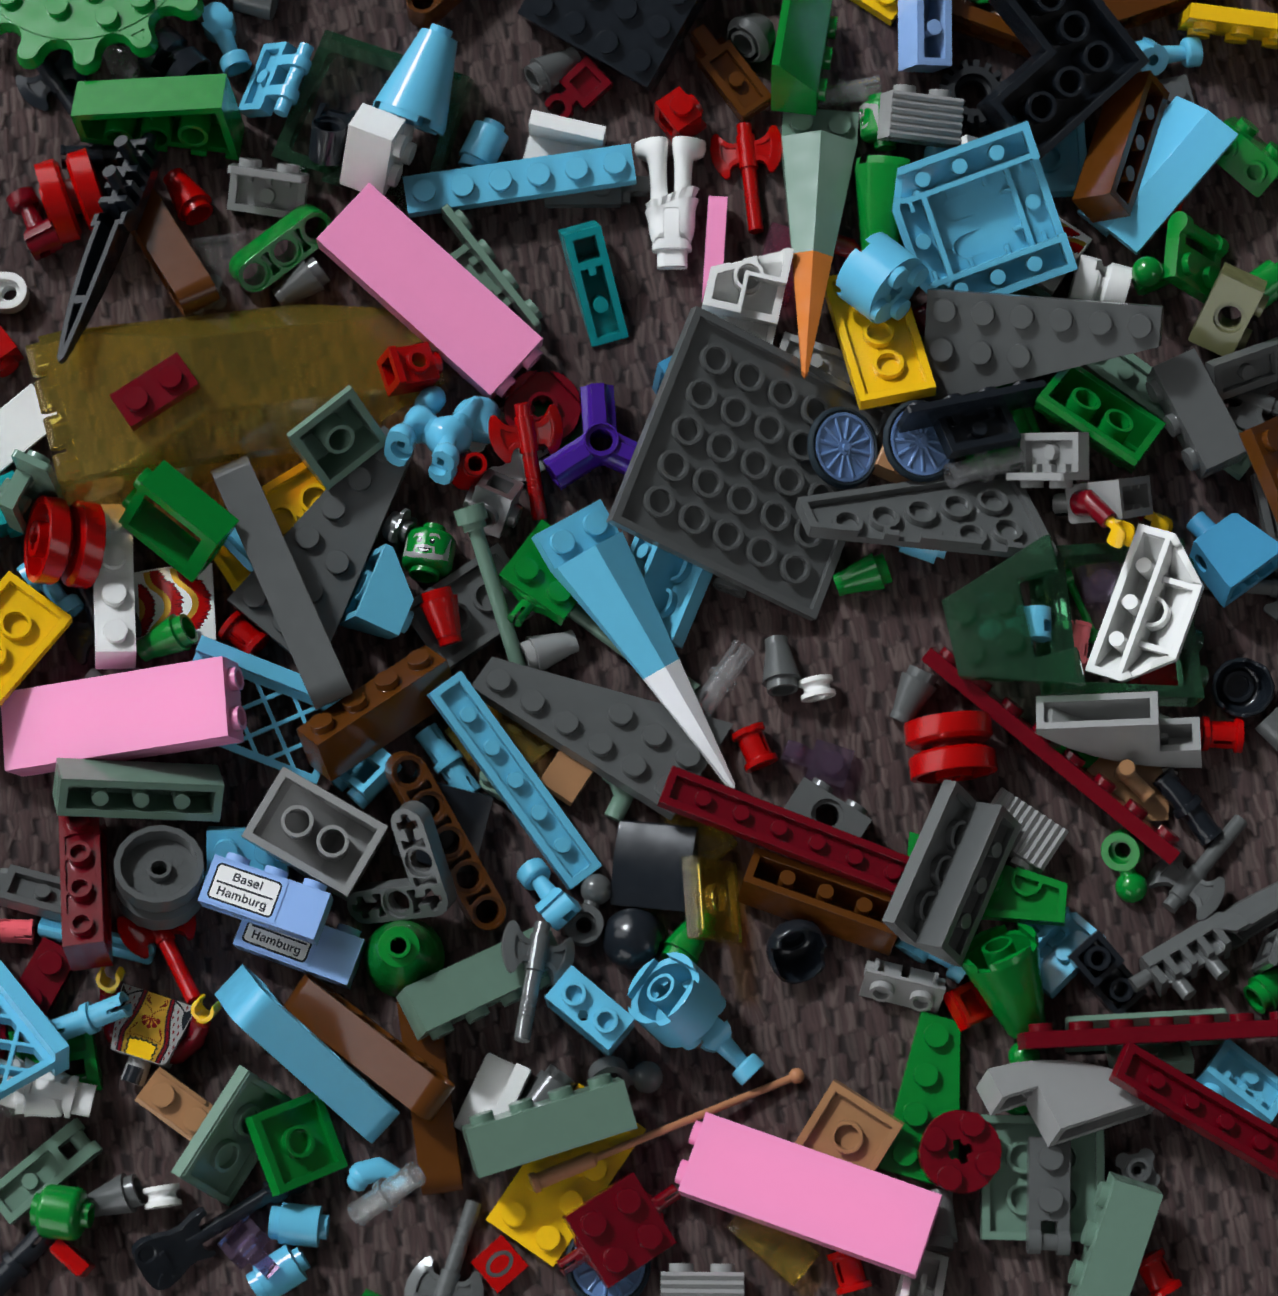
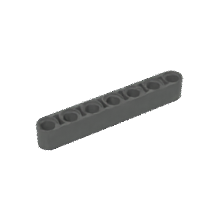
M242 456L210 470L228 512L239 520L235 528L315 710L353 694L248 456Z

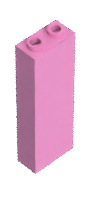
M368 183L316 238L318 248L422 342H429L431 350L437 351L441 359L484 397L493 400L498 395L502 399L506 396L507 390L517 382L513 377L521 368L524 367L529 370L542 356L543 352L539 349L542 347L543 338L371 183Z
M219 656L14 690L1 706L4 771L22 777L55 772L56 758L127 761L244 742L243 730L247 726V716L244 708L241 706L240 690L244 687L242 670L237 662Z
M707 1112L702 1122L695 1121L689 1137V1144L694 1145L689 1161L682 1159L675 1177V1183L680 1184L678 1191L681 1196L916 1279L942 1202L941 1194Z

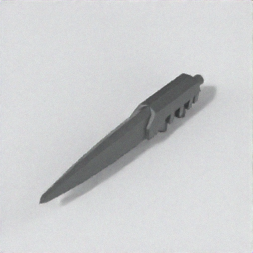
M1278 881L1241 899L1220 912L1213 913L1207 919L1194 924L1141 956L1139 959L1141 971L1128 978L1134 992L1137 993L1150 985L1162 997L1167 994V989L1171 987L1183 1001H1188L1195 996L1196 990L1186 977L1189 980L1197 977V971L1204 967L1212 974L1216 981L1226 978L1230 971L1219 958L1223 961L1229 958L1232 949L1239 948L1247 943L1248 939L1278 922Z

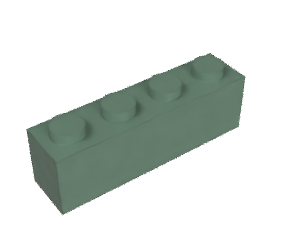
M56 758L52 795L57 816L220 822L225 785L218 765Z
M534 927L522 933L530 939V934L533 933ZM550 929L549 936L551 938L549 945L558 946V943ZM500 942L404 987L396 996V999L417 1041L429 1035L432 1041H435L455 1030L453 1024L465 1018L468 1024H471L490 1014L488 1008L499 1002H502L503 1006L507 1007L521 1000L526 973L524 971L525 964L520 963L516 971L509 973L503 962ZM546 970L541 977L539 991L552 985Z
M605 1073L587 1079L588 1086L574 1091L571 1085L549 1091L548 1099L533 1103L532 1098H525L508 1104L510 1111L494 1115L492 1110H487L469 1116L470 1123L462 1125L461 1129L474 1174L478 1178H483L637 1129V1123L624 1080L619 1077L612 1078L611 1073Z
M1110 1171L1106 1182H1099L1094 1196V1205L1098 1207L1093 1221L1087 1220L1083 1228L1081 1244L1085 1246L1080 1260L1075 1259L1071 1265L1068 1283L1072 1285L1068 1296L1131 1295L1163 1198V1194L1156 1186Z

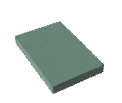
M239 1065L171 1173L229 1206L259 1159L244 1118L290 1101L292 1098Z

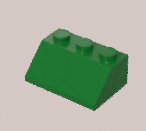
M832 0L782 1L771 67V111L816 116L818 101H826L828 78H822L823 70H831L833 47H828V40L836 39L838 16H831Z
M1080 366L1057 372L1037 397L1034 407L1048 421L1059 425L1068 432H1089V446L1108 458L1114 465L1123 468L1130 474L1133 473L1166 425L1165 422Z

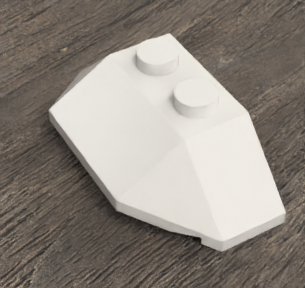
M1138 523L1087 662L1086 672L1125 683L1178 661L1203 593L1204 585L1176 533Z

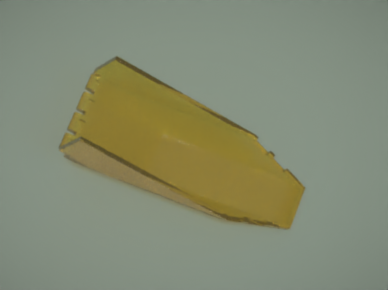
M295 304L85 328L75 348L63 364H60L57 359L62 331L38 336V343L26 345V354L32 377L42 378L34 382L41 414L57 412L56 415L44 418L43 423L50 451L66 449V452L53 455L52 460L58 484L62 485L60 486L62 495L70 505L77 499L94 501L99 504H122L127 495L135 488L132 485L143 470L149 467L153 471L163 460L167 461L186 478L191 479L198 487L215 482L210 470L245 455L248 456L254 472L301 460L290 445L286 434L348 385L354 389L376 423L381 425V421L406 405L409 407L414 404L416 397L421 391L388 397L376 361L388 346L396 345L397 348L424 342L386 308ZM177 352L201 388L133 432L109 395ZM443 373L439 374L440 378L433 386L441 387L445 384Z

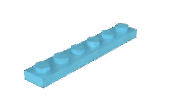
M631 143L403 176L409 218L441 213V208L446 204L453 211L458 209L466 210L636 185L637 181Z
M459 671L427 694L430 701L567 890H571L602 866L600 861L463 672Z

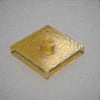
M694 855L681 857L687 939L726 944L742 942L740 902H737L739 896L737 864Z

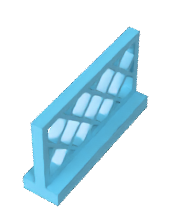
M201 635L192 661L223 656L237 662L242 670L244 680L255 683L261 697L242 707L244 710L263 703L272 722L271 725L253 733H250L246 726L244 741H249L252 750L237 745L240 743L219 747L277 770H281L284 766L317 785L321 773L314 769L311 774L296 768L290 752L302 748V744L299 743L287 748L279 730V726L300 717L303 724L306 723L305 715L316 711L300 674ZM261 686L276 692L265 696ZM282 694L291 697L298 713L276 722L267 701ZM298 700L313 707L302 711ZM337 700L319 709L326 710L327 708H329L330 706H332L340 700ZM275 729L283 750L268 757L259 754L252 738ZM286 754L290 765L275 759Z
M0 960V1024L9 1025L15 1030L13 1041L0 1039V1049L10 1051L7 1064H0V1075H3L0 1084V1099L50 1071L54 1076H57L69 1069V1045ZM16 1052L34 1054L39 1063L30 1068L13 1066Z

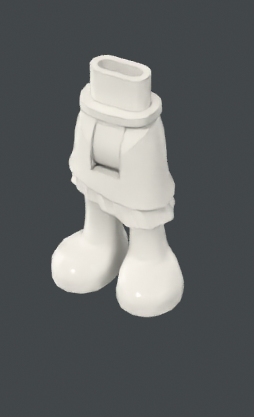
M656 136L639 140L634 144V151L639 160L648 162L650 200L645 204L647 208L645 215L648 221L650 239L653 244L652 253L657 254V269H687V254L692 252L691 242L694 236L696 208L699 202L696 195L700 189L692 186L693 161L703 158L706 152V142L690 136H676L672 139L674 192L668 194V139Z
M16 1055L13 1066L30 1068L37 1064L27 1057L24 1062ZM0 1059V1064L6 1065L7 1060ZM50 1071L0 1099V1105L15 1109V1115L24 1114V1117H61L63 1113L64 1118L70 1119L71 1114L89 1117L97 1085L79 1082V1076L77 1075L71 1076L62 1072L54 1076Z

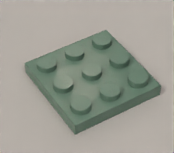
M982 1114L981 1116L997 1132L1002 1154L999 1170L991 1181L980 1189V1240L1026 1241L1027 1142L1030 1136L1042 1137L1031 1115L990 1116ZM1104 1129L1071 1140V1242H1081L1085 1223L1087 1220L1093 1221L1098 1207L1094 1205L1095 1192L1099 1182L1105 1181ZM1041 1221V1233L1055 1234V1222Z

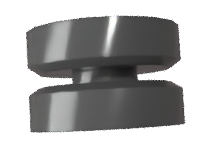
M166 825L147 826L131 833L119 845L114 858L116 898L119 908L127 919L137 926L154 931L168 930L188 922L200 910L201 904L198 902V897L204 884L203 852L193 837L181 829Z

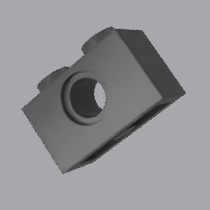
M803 777L784 808L816 820L815 813L818 810H831L837 820L836 824L832 827L861 838L872 819L866 816L868 811L851 799L843 802L832 795L834 789L824 781L816 777L812 781Z

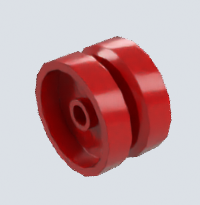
M87 148L67 153L65 161L70 178L66 180L59 163L53 158L34 164L40 186L38 190L50 223H53L62 245L81 239L83 231L78 214L83 213L86 223L92 231L93 228L90 224L94 214L103 212L98 202L104 194Z
M41 495L36 499L30 511L24 539V565L28 580L33 583L53 585L61 578L63 584L68 587L88 589L93 586L102 566L106 545V522L101 504L94 501L77 499L68 506L67 501L62 497Z
M986 711L943 712L912 719L903 726L906 746L915 751H920L908 760L910 781L913 783L939 784L943 783V780L966 781L988 776L998 770L996 750L986 744H981L993 735L991 714Z

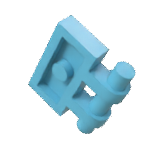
M287 41L264 44L239 105L240 113L249 118L272 116L273 112L278 116L287 117L291 106L297 104L300 96L298 88L303 75H308L312 65L310 58L314 47L304 42H300L298 49Z

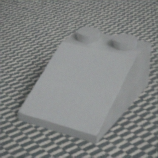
M283 766L241 837L304 877L327 885L326 890L347 901L388 834V826Z

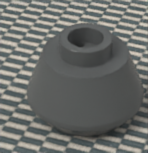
M750 13L735 17L729 22L727 26V41L730 40L746 62L760 63L769 56L776 33L774 25L768 17L759 13Z

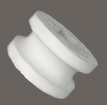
M820 674L799 680L798 687L804 691V694L800 696L801 702L810 703L834 697L836 691L830 687L833 676L831 674Z
M174 1183L144 1188L143 1194L148 1196V1203L144 1204L145 1210L182 1205V1199H179L176 1195L180 1189V1184Z

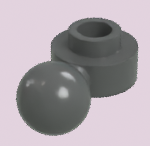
M591 874L583 880L580 888L581 896L584 899L583 904H580L582 910L564 925L567 938H573L574 944L577 946H591L602 937L604 920L598 908L610 899L612 893L610 880L602 874ZM588 921L591 923L592 928L587 933H581L577 930L578 923Z
M606 1056L596 1060L588 1071L589 1078L611 1073L612 1078L619 1077L624 1080L626 1089L633 1085L637 1091L644 1094L657 1091L663 1083L661 1068L651 1061L640 1062L633 1069H628L623 1059L615 1056Z

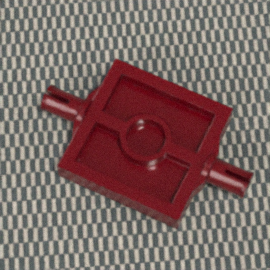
M629 1172L564 1215L562 1218L573 1235L576 1249L556 1261L557 1266L561 1268L562 1274L567 1276L568 1273L585 1263L595 1270L604 1287L609 1289L676 1244V1240L664 1222L662 1211L682 1199L680 1193L676 1192L677 1188L671 1184L652 1197L644 1190L634 1172Z

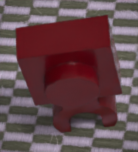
M586 55L559 81L565 91L550 95L544 105L548 110H551L556 104H563L565 111L560 116L572 118L574 108L578 104L587 111L613 87V83Z

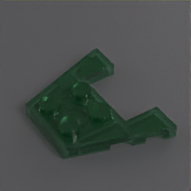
M1050 535L1039 538L942 600L957 671L961 679L999 682L1026 681L1048 685L1059 683L1080 687L1087 685L1079 651L1076 647L1036 657L1019 584L1020 582L1060 572Z

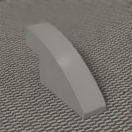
M1158 691L1036 696V732L1050 741L1075 751L1117 762L1128 759L1134 764L1143 766L1202 768L1200 717L1159 718Z
M1033 1060L988 1068L976 1087L990 1116L1026 1105L1047 1147L1151 1114L1155 1109L1108 1081L1113 1069L1068 1060Z

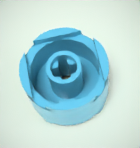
M883 232L874 233L865 239L870 244L862 252L855 248L847 257L837 276L836 286L841 289V292L837 293L838 297L871 322L880 324L892 317L895 320H900L907 314L911 306L909 299L916 288L925 281L929 270L918 257Z
M679 952L666 953L669 958L659 962L655 958L652 959L633 978L627 995L631 999V1008L628 1007V1011L635 1018V1021L664 1046L670 1048L683 1047L685 1050H692L701 1043L703 1035L708 1032L718 1015L723 1012L726 1000L721 995L718 985L688 956Z

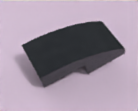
M1096 930L1067 956L1080 977L1110 1014L1125 1013L1147 993L1145 988L1137 993L1134 992L1128 981V978L1133 975L1123 964L1125 960L1099 930Z

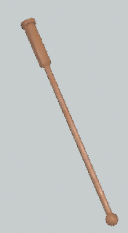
M793 1068L787 1076L598 1153L589 1151L540 1172L529 1173L530 1184L536 1194L541 1192L542 1188L596 1167L600 1160L679 1129L696 1120H701L706 1112L715 1114L791 1082L793 1084H800L803 1082L805 1074L800 1068Z

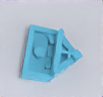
M1066 907L1065 926L1019 923L1033 927L1039 940L1043 992L1051 999L1078 973L1067 956L1097 930L1077 912H1070L1069 907Z

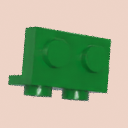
M1235 116L1226 119L1224 123L1238 133V138L1216 163L1255 197H1260L1274 180L1278 179V145L1272 141L1267 144L1257 136L1258 128L1244 117L1238 119Z

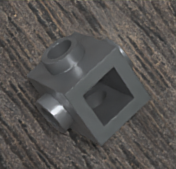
M488 468L476 486L472 485L469 488L463 507L484 502L488 518H485L487 526L483 527L485 535L500 538L507 527L514 528L520 518L523 506L518 505L524 483Z

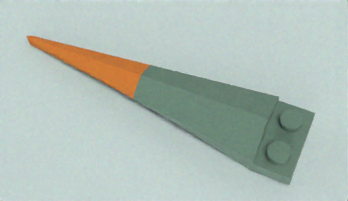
M817 109L816 116L783 112L782 167L790 245L794 249L792 267L801 375L804 379L808 376L856 154L859 112Z

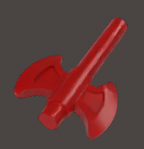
M741 122L736 125V143H728L718 134L712 136L710 155L715 169L725 180L731 179L732 171L734 168L739 167L743 179L749 234H760L764 231L757 177L758 163L764 164L768 168L769 173L776 171L782 159L781 134L777 126L772 125L762 138L755 140L751 123Z
M530 403L514 404L515 425H506L496 415L490 416L488 422L489 439L495 453L507 464L511 462L514 450L519 448L523 458L532 520H542L548 518L537 453L539 451L538 444H544L551 455L558 451L563 436V422L560 412L554 404L549 405L541 419L534 421Z
M196 915L188 922L174 929L157 931L139 927L129 919L119 917L117 919V929L124 945L136 956L147 959L149 957V945L155 943L160 948L186 1003L192 1005L201 994L175 943L174 934H181L187 940H192L196 932Z

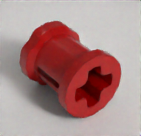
M238 610L223 623L217 634L220 640H228L237 649L256 657L270 640V637L265 632H260Z
M1207 716L1200 718L1201 751H1207L1209 748L1232 749L1233 753L1242 752L1245 734L1243 718H1235L1233 722L1212 721Z
M763 722L743 727L731 736L733 742H738L746 761L744 769L746 773L755 772L770 766L779 759L777 753L771 752L763 733L765 730Z
M1163 1247L1145 1254L1139 1268V1273L1149 1290L1147 1296H1166L1183 1285L1180 1279L1174 1278L1163 1257L1165 1255Z
M841 1252L826 1255L827 1260L832 1262L839 1286L835 1290L837 1296L873 1286L871 1280L866 1279L860 1259Z

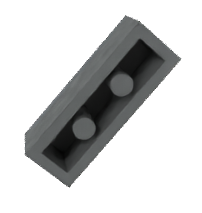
M1195 348L1153 366L1146 378V390L1151 400L1155 404H1160L1165 414L1163 419L1168 433L1173 438L1177 437L1183 448L1181 454L1186 467L1191 472L1195 471L1197 477L1201 480L1240 462L1247 452L1240 438L1239 431Z

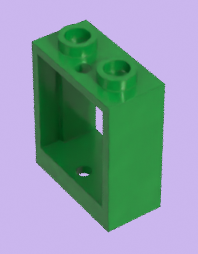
M163 460L153 471L147 467L137 477L132 485L135 488L121 504L126 510L121 516L119 523L193 583L215 559L239 520L167 461ZM148 499H152L161 508H163L166 512H168L171 516H173L176 520L183 524L187 529H189L192 533L199 537L201 541H197L194 537H192L189 533H187L184 529L177 525L173 520H171L168 516H166L163 512H161L158 508L151 504L148 501Z

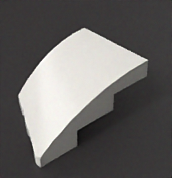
M785 248L781 251L762 256L756 255L744 258L742 261L734 263L728 262L712 266L709 272L702 309L773 345L794 249Z

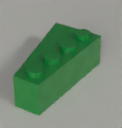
M227 73L77 81L71 118L81 142L114 146L115 139L121 135H126L129 140L141 139L143 133L149 132L157 137L155 144L157 151L167 152L169 146L191 149V155L207 157V151L226 153L225 159L239 160L244 123Z

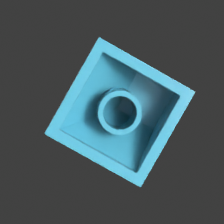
M384 544L372 550L351 603L342 618L341 626L385 639H392L399 636L400 632L404 634L408 630L414 616V612L410 611L414 598L393 546Z

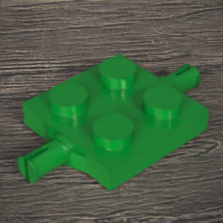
M543 520L538 523L498 575L501 585L512 592L519 601L513 611L507 616L511 624L516 619L514 624L516 627H521L532 611L546 615L561 626L578 604L550 572L531 539L535 534L551 526Z

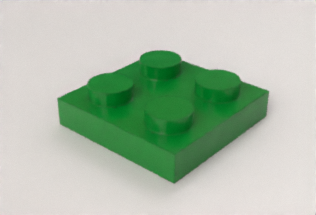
M313 1092L244 1118L273 1197L348 1166L326 1105Z

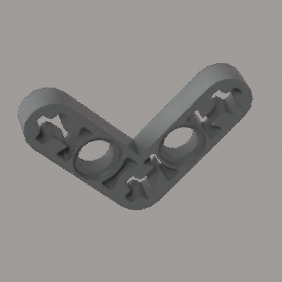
M410 800L398 808L391 817L392 831L408 878L361 884L347 900V909L350 915L360 923L373 924L436 917L446 912L456 901V887L432 814L423 803ZM408 816L411 821L416 820L418 825L415 826L414 822H408L406 817ZM416 850H422L430 856L432 867H426L418 861ZM432 890L434 895H440L442 900L440 901L438 896H427L422 901V897L426 896ZM394 891H400L407 896L410 904L408 908L400 906L395 901ZM381 898V902L377 903L373 908H371L370 904H367L377 902Z

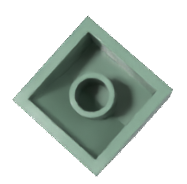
M350 385L286 434L290 445L302 462L327 490L383 448L386 441L385 434Z

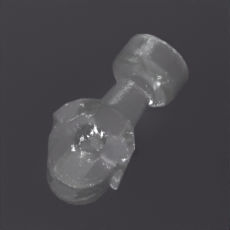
M112 44L104 50L102 56L106 60L112 80L142 78L143 75L138 57L132 53L129 47H118L116 44Z

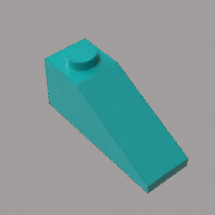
M592 220L559 229L558 233L567 268L591 347L629 337L601 225Z

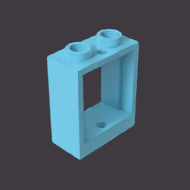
M573 965L567 969L545 995L547 1007L605 1056H611L635 1027V1018Z

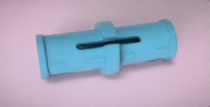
M436 722L415 736L416 740L435 764L433 769L437 775L442 774L450 786L474 792L481 789L480 784H478L461 760L463 758L461 752L454 750Z
M122 991L94 1004L90 1001L79 1005L78 1010L56 1019H50L49 1021L56 1030L64 1028L58 1032L67 1041L84 1033L89 1035L98 1033L104 1025L131 1017L133 1009L131 1003L115 1008L122 1005V1002L129 1000L126 993Z

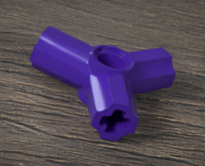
M592 383L580 387L583 435L543 460V465L548 475L560 490H563L599 466H606L625 475L638 442L617 432L614 385ZM602 437L610 442L611 447L605 451H598L591 446L590 442L595 438Z

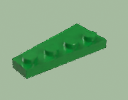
M910 831L907 856L911 855L919 837V834ZM1004 865L982 920L1065 926L1068 883L1019 867L1014 868Z
M920 1012L893 1111V1116L905 1124L880 1162L879 1170L934 1185L926 1178L920 1167L918 1147L923 1132L933 1119L943 1113L959 1110L960 1030L954 1020L928 1012ZM959 1140L953 1141L954 1149L948 1152L951 1160L954 1158L959 1159Z

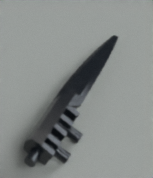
M143 133L141 139L129 140L126 135L117 137L114 141V146L119 152H117L115 158L120 166L109 165L102 171L107 181L104 189L108 196L100 197L98 203L103 212L95 213L90 224L93 230L75 278L57 353V359L60 364L67 361L82 336L110 282L130 232L137 230L162 164L160 153L155 149L157 137L152 133Z

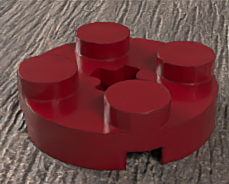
M537 370L529 371L515 379L517 382L507 390L503 408L506 425H515L514 404L529 402L534 421H538L543 416L537 417L534 415L536 409L533 404L537 401L545 404L548 401L557 406L562 418L563 436L561 443L569 439L576 431L581 417L579 393L574 384L564 375L554 371H550V373L544 371L537 372ZM538 444L539 450L547 449L544 444Z
M963 1110L943 1113L928 1124L921 1136L918 1147L920 1167L931 1183L945 1191L956 1194H967L977 1191L991 1181L1001 1164L1002 1149L999 1136L994 1127L978 1113ZM959 1140L962 1145H969L971 1152L966 1155L967 1162L961 1164L958 1158L951 1160L948 1152L954 1149L953 1141Z

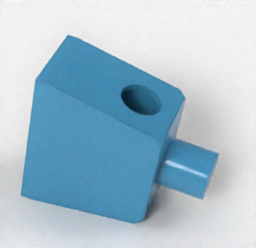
M1201 511L1192 517L1186 526L1197 538L1193 542L1189 559L1198 575L1224 608L1278 569V541L1238 513H1231L1216 524Z

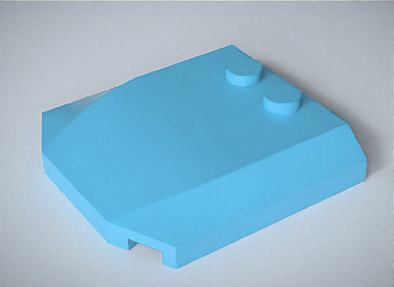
M1028 121L897 168L892 214L904 248L918 257L929 270L927 278L919 286L926 294L930 288L1010 294L1078 269L1040 163V155Z

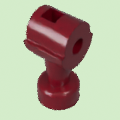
M22 187L8 195L6 202L11 212L15 215H21L26 226L24 240L36 261L64 248L52 222L50 223L48 218L43 220L36 208L40 201L33 187Z

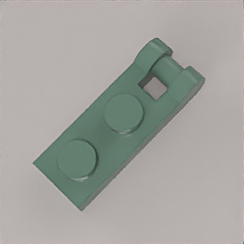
M78 1118L66 1124L0 1179V1213L10 1225L15 1224L30 1211L31 1202L36 1193H41L48 1184L62 1185L103 1151V1148L96 1140L91 1141L84 1133L85 1126ZM68 1142H71L78 1151L70 1159L60 1149Z

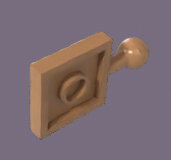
M834 1079L795 1143L876 1171L905 1123L837 1079Z

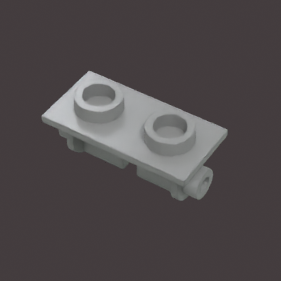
M875 958V961H866L863 974L864 979L859 996L872 998L878 1002H888L909 1007L916 1011L938 1014L946 991V979L939 977V973L911 967L909 976L906 978L901 976L903 965L883 961L879 958Z

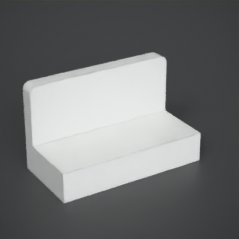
M532 110L528 123L529 138L523 159L605 147L606 126Z
M488 1053L454 1122L455 1128L462 1131L461 1126L470 1123L469 1116L483 1111L492 1110L494 1115L510 1111L508 1104L520 1099L531 1076V1069L518 1063L513 1064L494 1054Z

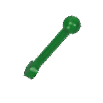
M1069 568L1061 571V576L1070 590L1083 621L1092 624L1089 642L1094 644L1099 630L1095 629L1074 583V576Z

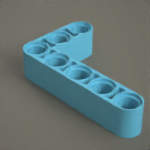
M244 964L215 993L216 998L227 1014L241 1029L370 1143H373L400 1114L381 1093L280 1004L267 985Z

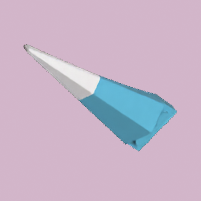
M601 499L535 534L531 539L553 576L578 602L640 675L724 785L735 789L732 775L623 531L619 532L617 527L606 522L609 513Z

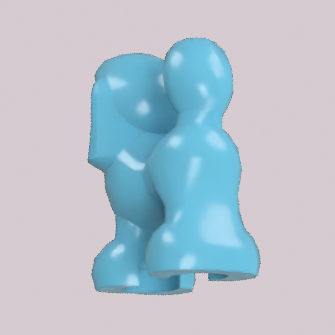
M428 386L416 397L415 406L409 409L404 421L389 430L385 441L384 455L392 465L404 466L408 463L415 445L423 443L432 452V464L428 469L429 477L435 483L447 485L456 476L460 454L470 449L471 442L491 444L488 433L489 418L491 415H496L500 419L501 410L494 400L488 397L473 396L460 402L455 408L453 415L437 417L435 415L441 411L446 403L445 391L438 386Z

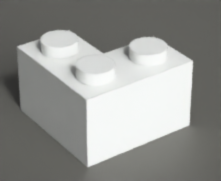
M362 103L348 125L339 184L361 192L368 183H371L385 196L390 186L395 188L398 185L403 172V165H410L417 148V144L412 142L415 126L405 123L406 118Z

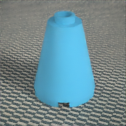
M431 23L430 29L421 28L377 95L372 106L406 118L405 123L415 126L414 128L417 130L444 136L447 127L458 43L451 38L453 31Z

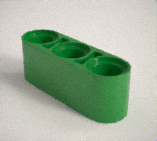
M302 204L296 207L231 258L229 263L231 277L247 291L260 292L266 289L319 249L316 238L331 224V218L311 204ZM312 217H318L317 228L310 233H306V222ZM282 240H287V250L282 255L275 256L274 248L276 244ZM252 263H257L258 269L256 274L249 279H244V269Z

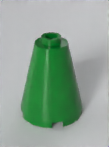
M867 155V161L864 163L861 157L857 158L855 178L861 252L870 244L865 239L878 232L887 234L904 247L892 214L897 168L910 164V159L889 155Z
M417 919L384 923L371 935L364 953L365 969L370 980L380 991L396 997L404 987L442 970L445 962V951L440 937L428 924ZM406 946V950L403 953H395L398 948Z
M1018 923L1019 930L1007 931L1005 925H999L975 935L961 966L1008 1036L1017 1039V1034L1029 1032L1028 1024L1046 1023L1039 940L1033 927Z

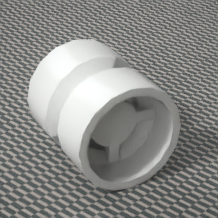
M1080 254L1077 261L1078 269L1074 271L1067 298L1125 303L1132 279V267L1113 262L1106 267L1103 266L1101 259Z

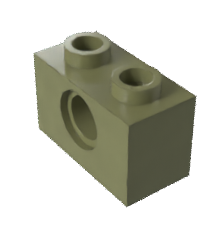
M1225 262L1192 327L1188 341L1220 356L1233 353L1236 348L1239 350L1244 349L1253 331L1247 328L1248 323L1253 315L1260 318L1270 296L1264 294L1268 281ZM1226 306H1233L1240 311L1241 316L1236 319H1229L1222 314L1221 309Z

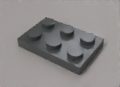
M499 543L490 547V551L499 575L510 559ZM476 557L422 592L425 593L437 588L451 586L453 594H458L463 641L443 647L439 646V642L420 607V604L423 603L421 594L414 598L410 611L414 612L410 624L424 645L447 660L450 671L501 637ZM502 586L511 613L519 601L512 592ZM532 611L526 620L535 615L536 612Z

